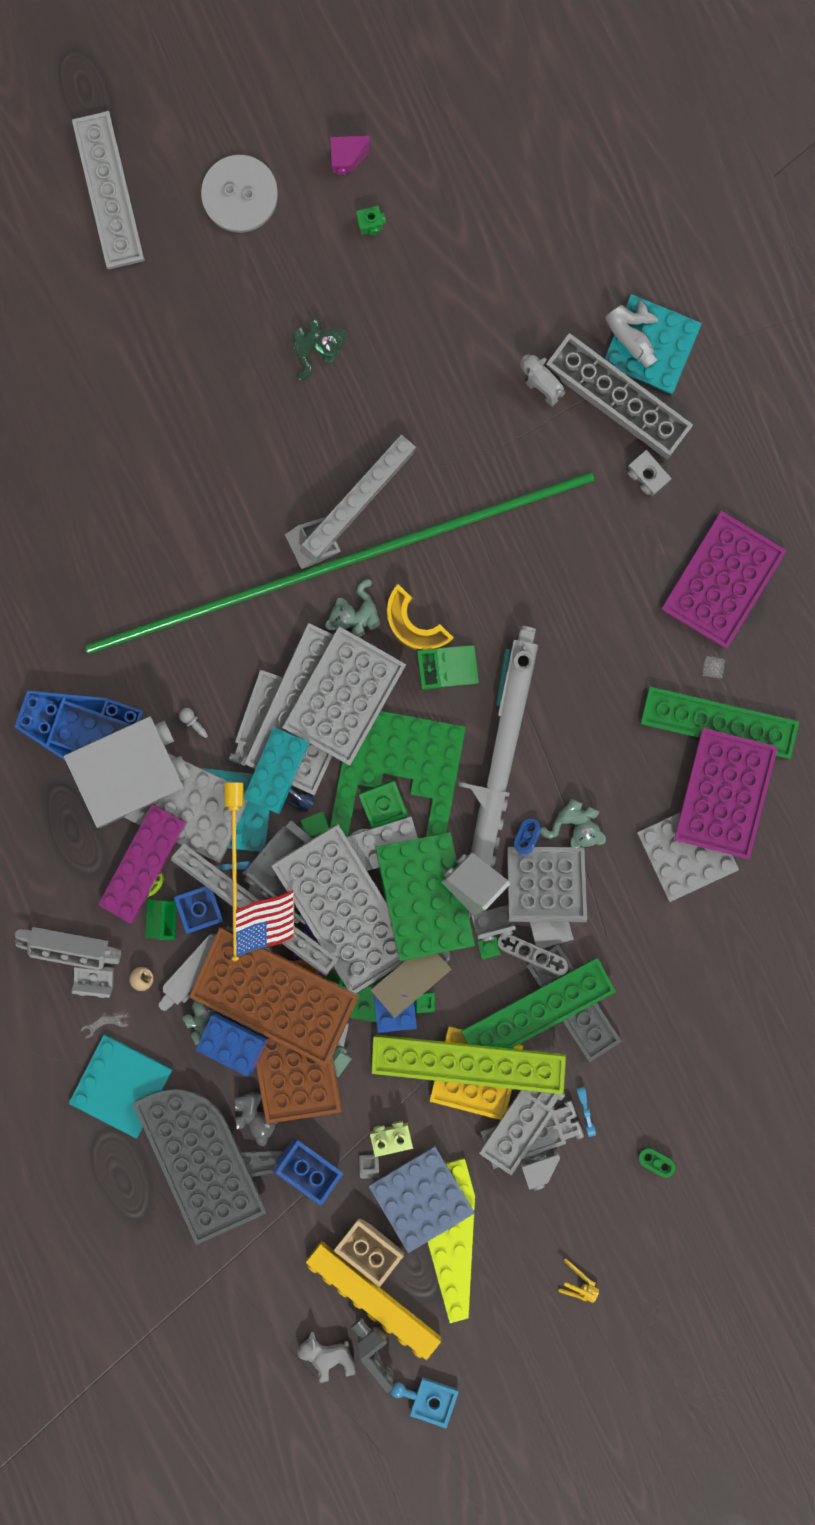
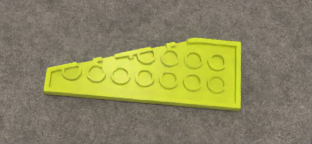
M465 1158L447 1162L446 1165L474 1210L475 1194ZM474 1214L428 1241L450 1323L469 1318Z

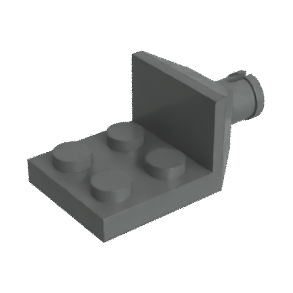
M361 1317L350 1326L351 1330L358 1336L360 1360L385 1392L388 1393L393 1389L394 1373L388 1365L385 1366L382 1363V1357L378 1353V1350L387 1344L388 1332L383 1328L368 1327Z

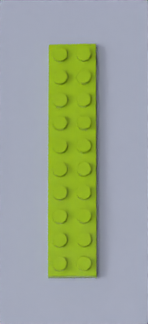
M374 1035L372 1074L555 1094L564 1093L566 1054L385 1035Z

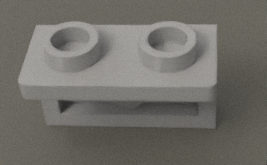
M75 966L72 994L109 998L113 990L114 968L103 967L100 970Z

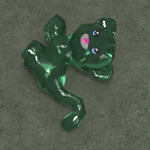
M320 319L309 323L310 330L307 332L303 328L292 332L295 354L305 368L304 372L297 374V379L305 380L312 374L313 367L306 358L312 348L316 347L323 360L331 364L334 362L335 355L339 353L343 342L347 338V333L343 330L334 331L331 329L320 332Z

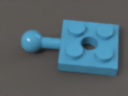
M422 1377L417 1392L405 1389L402 1383L396 1382L393 1384V1389L390 1393L394 1398L404 1396L414 1400L410 1412L411 1417L447 1428L459 1389ZM432 1398L440 1401L437 1407L429 1405V1401Z

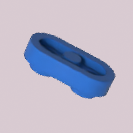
M527 819L521 824L514 841L517 853L527 855L533 851L541 832L540 824L537 820Z

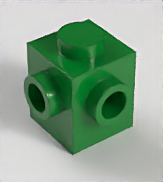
M379 206L356 211L361 235H376L383 230V223H386L384 212H380Z

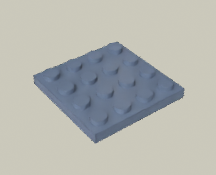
M436 1146L431 1147L369 1184L370 1190L408 1253L475 1214Z

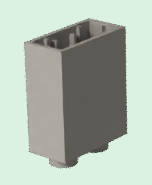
M150 716L64 756L97 828H102L185 789L181 781L191 776L181 756L170 759L165 745L174 742L165 721L154 724Z

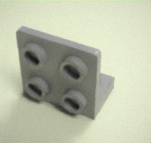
M508 905L485 910L476 915L471 914L477 938L482 939V941L494 939L493 935L497 934L501 936L513 934L512 930H516L513 922H509Z

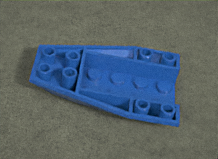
M27 691L15 728L65 760V755L141 721L143 711L108 698Z

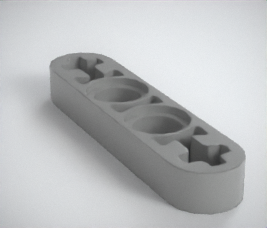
M512 935L500 936L498 939L500 949L512 956L555 975H564L568 971V963L563 957ZM509 938L511 944L516 945V942L519 943L515 948V952H512L514 948L509 945L504 948L502 941H507ZM528 946L530 949L528 955H520V947ZM541 953L547 955V961L542 964L536 960L537 956ZM551 957L554 958L552 960L554 963L559 964L561 961L564 969L556 971V966L550 964Z

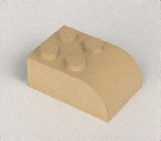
M358 1219L334 1249L338 1255L379 1287L404 1257V1251L362 1219Z

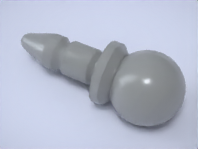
M190 708L182 709L179 713L180 720L187 723L188 727L192 725L199 735L207 738L208 735L205 729L196 722L198 717L194 716V712Z

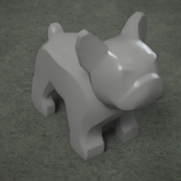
M530 354L523 356L520 365L524 373L528 375L526 384L531 389L535 387L546 396L545 401L549 405L554 406L558 402V397L562 398L565 395L563 385L544 366L546 358L540 360L537 356Z
M311 1332L308 1340L301 1343L297 1349L298 1357L312 1362L313 1366L319 1371L320 1383L329 1381V1369L338 1363L344 1366L346 1376L355 1375V1360L350 1353L348 1341H345L344 1344L322 1346L316 1340L314 1332Z

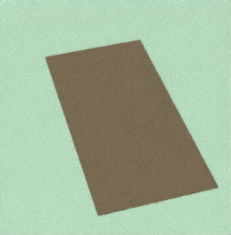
M439 954L406 960L372 988L371 991L395 1018L452 969Z

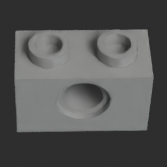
M647 450L627 467L629 470L627 472L634 481L637 479L641 484V490L646 495H655L671 480V477ZM643 471H650L652 478L646 479L643 476Z

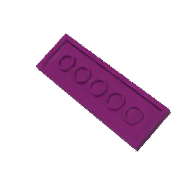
M152 804L98 905L126 922L133 924L187 822Z

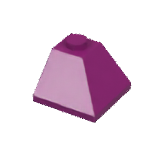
M369 136L330 137L332 172L337 175H346L348 172H352L370 153Z

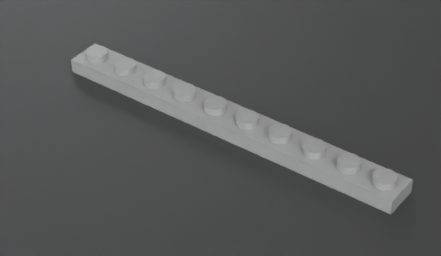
M183 843L171 860L233 906V880ZM237 884V909L260 901ZM295 926L294 937L282 943L325 976L338 961V958Z

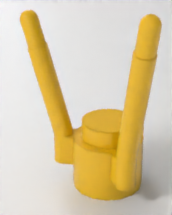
M564 1259V1262L587 1282V1285L584 1283L581 1288L564 1282V1286L579 1292V1294L561 1288L558 1291L582 1299L585 1302L593 1303L599 1294V1289L595 1287L596 1283L587 1278L570 1261Z

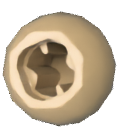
M146 967L135 968L129 976L132 988L137 991L149 989L154 981L152 972Z

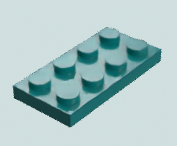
M273 727L243 799L280 814L310 742Z

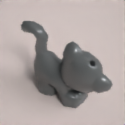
M250 1091L242 1097L234 1098L235 1111H240L241 1115L235 1118L236 1130H240L248 1124L249 1133L255 1138L257 1144L265 1146L278 1122L266 1124L265 1113L257 1111L262 1099L261 1091Z

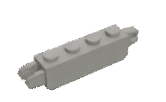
M231 926L226 927V929L233 932V928ZM211 933L163 986V992L166 995L158 1005L160 1010L167 1011L174 1003L177 1005L181 1001L185 1003L190 998L191 993L189 992L194 988L217 933Z
M33 927L31 931L19 929L15 932V938H17L15 940L16 946L26 949L27 954L31 958L95 970L102 969L105 963L119 964L121 950L108 947V941Z

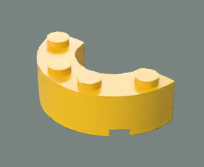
M398 584L392 591L387 606L388 622L396 638L407 647L419 651L442 648L450 643L454 637L440 624L429 630L418 629L412 625L407 616V608L412 597Z

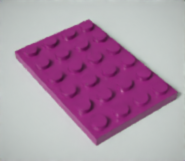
M721 511L661 610L727 649L787 550Z
M702 728L674 840L750 859L778 747Z

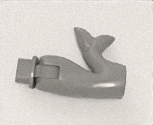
M639 301L636 313L629 311L621 305L605 317L617 339L628 349L633 357L639 358L637 360L638 363L642 362L644 367L647 368L657 361L653 354L655 351L647 336L628 325L658 322L655 315L648 313L647 307L642 301Z

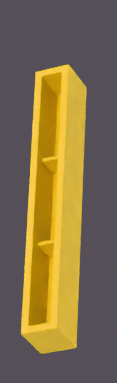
M322 1240L307 1257V1267L312 1272H318L323 1276L322 1279L328 1285L333 1284L338 1288L337 1291L345 1298L348 1296L353 1300L352 1303L360 1310L363 1308L371 1320L374 1322L379 1321L383 1325L382 1328L389 1334H395L398 1337L397 1340L402 1345L410 1346L413 1349L412 1352L417 1357H423L427 1360L441 1343L440 1335L338 1255Z

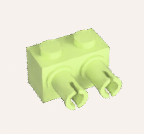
M397 1121L392 1123V1126L386 1128L384 1125L374 1127L373 1131H370L375 1157L413 1149L408 1122Z

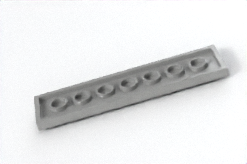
M106 111L72 119L107 269L145 261L110 112Z

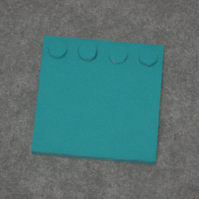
M104 1034L69 1104L137 1139L143 1126L132 1103L150 1094L162 1091L173 1069Z

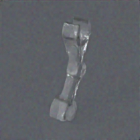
M125 1013L114 1017L104 1015L92 1025L84 1026L81 1032L86 1028L90 1029V1035L85 1037L90 1038L96 1029L105 1024L126 1027L129 1023H122L121 1018L129 1017V1015Z

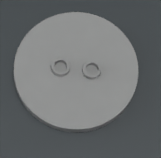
M232 155L219 160L209 169L202 183L201 197L207 215L216 225L227 231L243 233L255 230L269 220L277 205L278 189L272 172L264 163L254 157Z

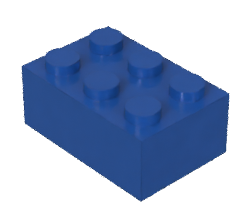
M216 1013L211 1016L196 1051L245 1076L253 1074L269 1038L220 1013Z
M292 1138L271 1168L272 1172L320 1206H322L344 1174L294 1138Z

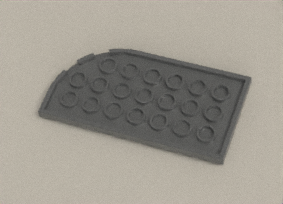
M168 1089L155 1092L132 1103L195 1245L267 1213L228 1123L220 1110L212 1102L195 1092L182 1089Z

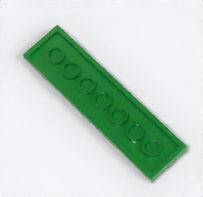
M649 687L640 724L697 738L700 737L702 728L776 746L778 747L776 756L791 759L799 721Z
M596 957L461 1030L468 1044L511 1049L616 991L599 959Z

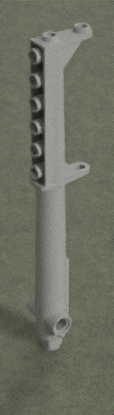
M526 626L520 627L518 640L513 642L498 714L501 717L487 787L462 782L458 783L460 787L470 788L480 802L471 853H474L492 868H494L496 856H493L494 848L498 849L500 838L497 837V832L502 830L504 819L501 818V813L506 811L508 800H505V796L509 797L510 793L506 792L538 650V645L533 644L536 629ZM520 657L528 659L529 663L526 667H521L518 664Z

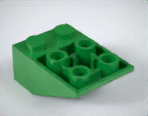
M474 645L417 651L422 690L479 684Z

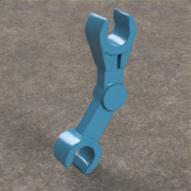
M250 861L237 862L236 869H247L251 863ZM232 864L215 865V867L221 870H230Z
M577 1088V1094L581 1105H583V1112L587 1121L586 1130L588 1136H595L594 1124L591 1123V1115L587 1107L585 1088Z

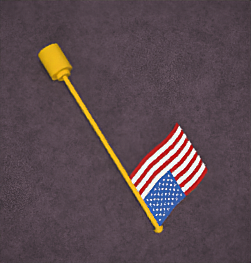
M224 783V807H228V811H232L233 957L231 958L233 961H238L241 955L255 949L281 944L294 937V889L279 897L253 902L237 909L236 811H239L240 807H244L243 783Z

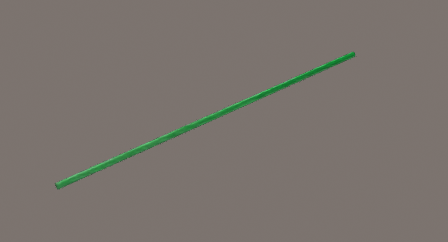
M592 472L107 637L85 645L87 653L90 654L593 482L594 476Z

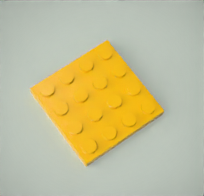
M448 1026L445 1042L468 1044L461 1032L463 1029ZM519 1044L511 1049L522 1050L523 1045ZM434 1081L429 1101L501 1120L507 1111L512 1089Z

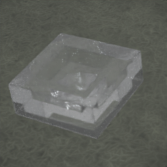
M706 656L702 676L722 679L725 659Z

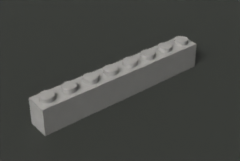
M401 435L301 546L300 552L315 564L409 460L416 447Z

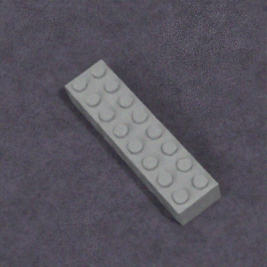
M570 333L545 366L557 379L665 459L671 456L693 426L692 423Z

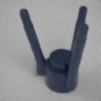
M290 788L289 793L296 797L297 800L293 802L286 799L285 803L297 808L300 812L302 810L307 812L316 800L312 798L313 794L304 791L305 794L299 795Z

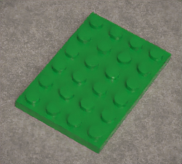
M451 832L376 846L375 851L398 961L475 946L467 908L441 883L445 878L443 876L445 872L451 867L454 869L457 866Z

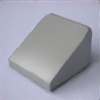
M359 1155L360 1178H379V1158L375 1157V1155Z

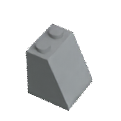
M474 853L467 856L463 854L456 861L458 865L454 869L451 867L443 875L445 878L441 882L472 915L485 911L511 884Z

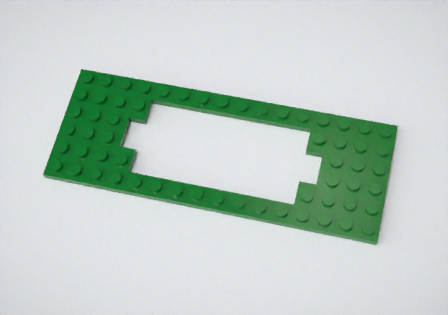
M380 711L351 765L342 762L330 828L338 824L347 837L349 835L358 785L367 787L381 785L383 774L413 779L410 795L433 799L426 837L446 833L466 727ZM334 966L326 976L322 974V977L347 989ZM394 970L356 993L360 996L350 1018L377 1023L374 994L371 989Z

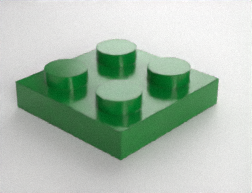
M394 779L358 793L372 828L408 816Z

